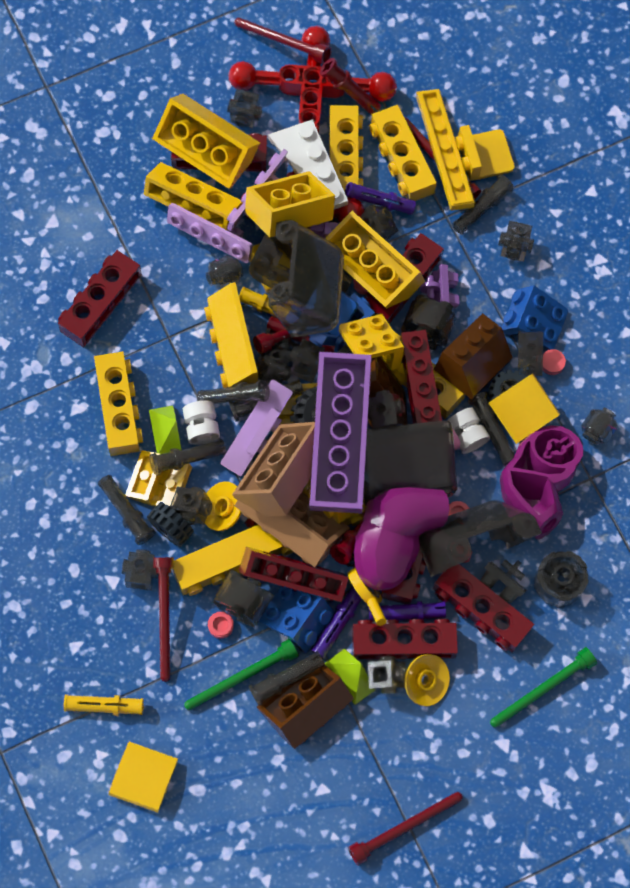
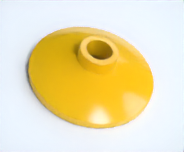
M220 482L212 486L206 493L202 502L201 515L204 523L210 529L224 531L238 521L241 511L235 507L237 499L232 495L237 488L235 484Z
M424 654L414 659L405 675V689L409 698L421 706H431L438 703L446 694L449 686L450 676L447 665L440 657L432 654Z

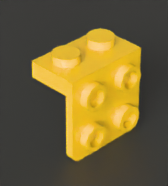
M469 125L460 127L455 141L458 150L461 151L464 170L467 171L469 181L511 173L514 170V163L503 130L498 129L472 135Z
M383 314L339 325V332L353 354L371 355V358L382 356L391 370L400 368L402 357L404 356V346Z

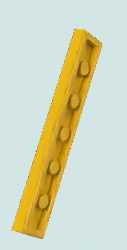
M440 90L419 91L416 94V99L450 210L473 208L475 201Z

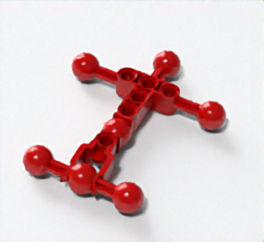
M310 26L304 31L301 41L314 46L316 44L330 46L331 42L329 33L320 26ZM308 54L307 66L290 64L283 66L279 72L256 70L251 63L241 61L231 66L228 73L229 82L236 90L247 91L254 87L255 84L279 86V89L284 94L299 95V124L313 120L318 133L322 97L339 98L345 94L343 89H336L330 79L320 75L321 63L315 62L310 54ZM377 72L370 79L352 77V80L364 91L380 102L391 99L397 90L396 80L390 73ZM291 78V79H293V80H292V81H286L285 79ZM310 80H315V81H317V82L311 83V82H309V81H310ZM307 101H314L315 103L310 104ZM294 169L293 172H289L286 177L296 175L294 173ZM347 197L348 205L334 209L333 217L337 218L339 222L351 211L361 219L365 215L363 203L351 197Z

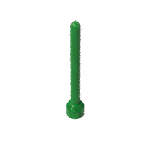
M290 639L280 643L281 646L277 648L278 651L185 701V709L192 710L281 660L285 662L296 659L299 655Z
M587 647L577 652V656L574 658L575 661L490 720L491 726L495 728L500 726L580 669L589 670L597 664V660Z

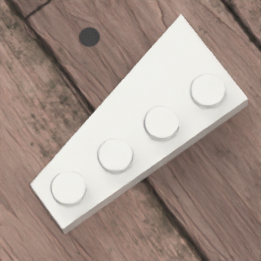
M313 120L268 134V140L272 145L276 146L280 153L283 149L288 151L285 161L294 169L295 174L310 171L335 195L334 209L348 205L346 194Z

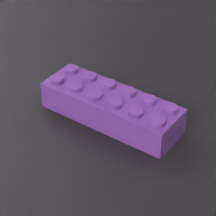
M319 352L310 510L362 513L371 355Z

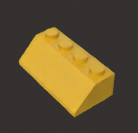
M185 94L169 99L152 138L229 189L232 188L251 164L260 145V142Z
M353 211L318 245L386 309L409 299L425 282L421 272Z
M236 282L208 297V307H204L207 322L211 321L213 329H209L212 344L217 343L218 351L215 352L217 366L222 365L224 372L220 374L222 387L228 388L229 396L258 390V372Z

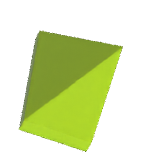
M173 405L150 409L149 414L157 453L164 456L182 453Z
M343 649L324 663L325 666L342 679L354 698L352 700L354 705L376 690L362 664L346 649Z

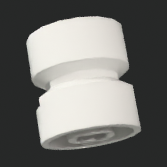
M196 401L182 408L185 423L189 425L186 430L190 444H208L220 438L218 422L214 421L216 412L212 401Z
M472 407L456 413L445 423L446 426H451L460 440V450L463 454L480 448L490 440L485 427L478 424L480 419Z

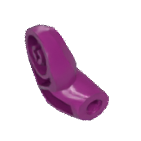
M550 425L530 434L519 444L514 458L507 464L500 476L502 499L519 522L535 539L539 540L547 536L561 521L563 511L558 492L570 484L583 456V445L579 437L571 430L562 426Z
M412 487L387 489L367 502L364 520L356 535L354 549L355 567L359 578L366 586L374 590H390L397 587L407 577L420 550L419 535L444 526L448 519L449 499L444 490Z

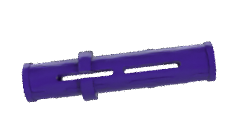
M348 182L345 188L346 197L385 207L387 211L396 210L412 215L416 207L415 200L399 197L394 192L385 193L352 182Z
M351 586L342 603L336 606L334 616L311 649L315 655L322 659L326 658L327 653L339 637L348 620L353 619L355 616L354 611L362 600L353 586Z
M417 601V604L380 606L386 620L446 618L445 602L422 603V601ZM368 606L369 620L375 621Z

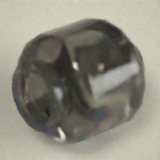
M229 255L211 261L208 265V272H206V279L209 285H214L218 290H221L230 283L236 282V285H238L243 276V269L239 260L233 259Z
M605 407L602 410L592 409L581 425V429L584 432L582 436L594 445L599 446L600 443H608L618 428V423L614 419L616 415Z

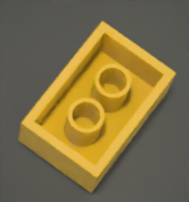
M308 171L247 187L245 213L269 237H276L333 220L335 195Z

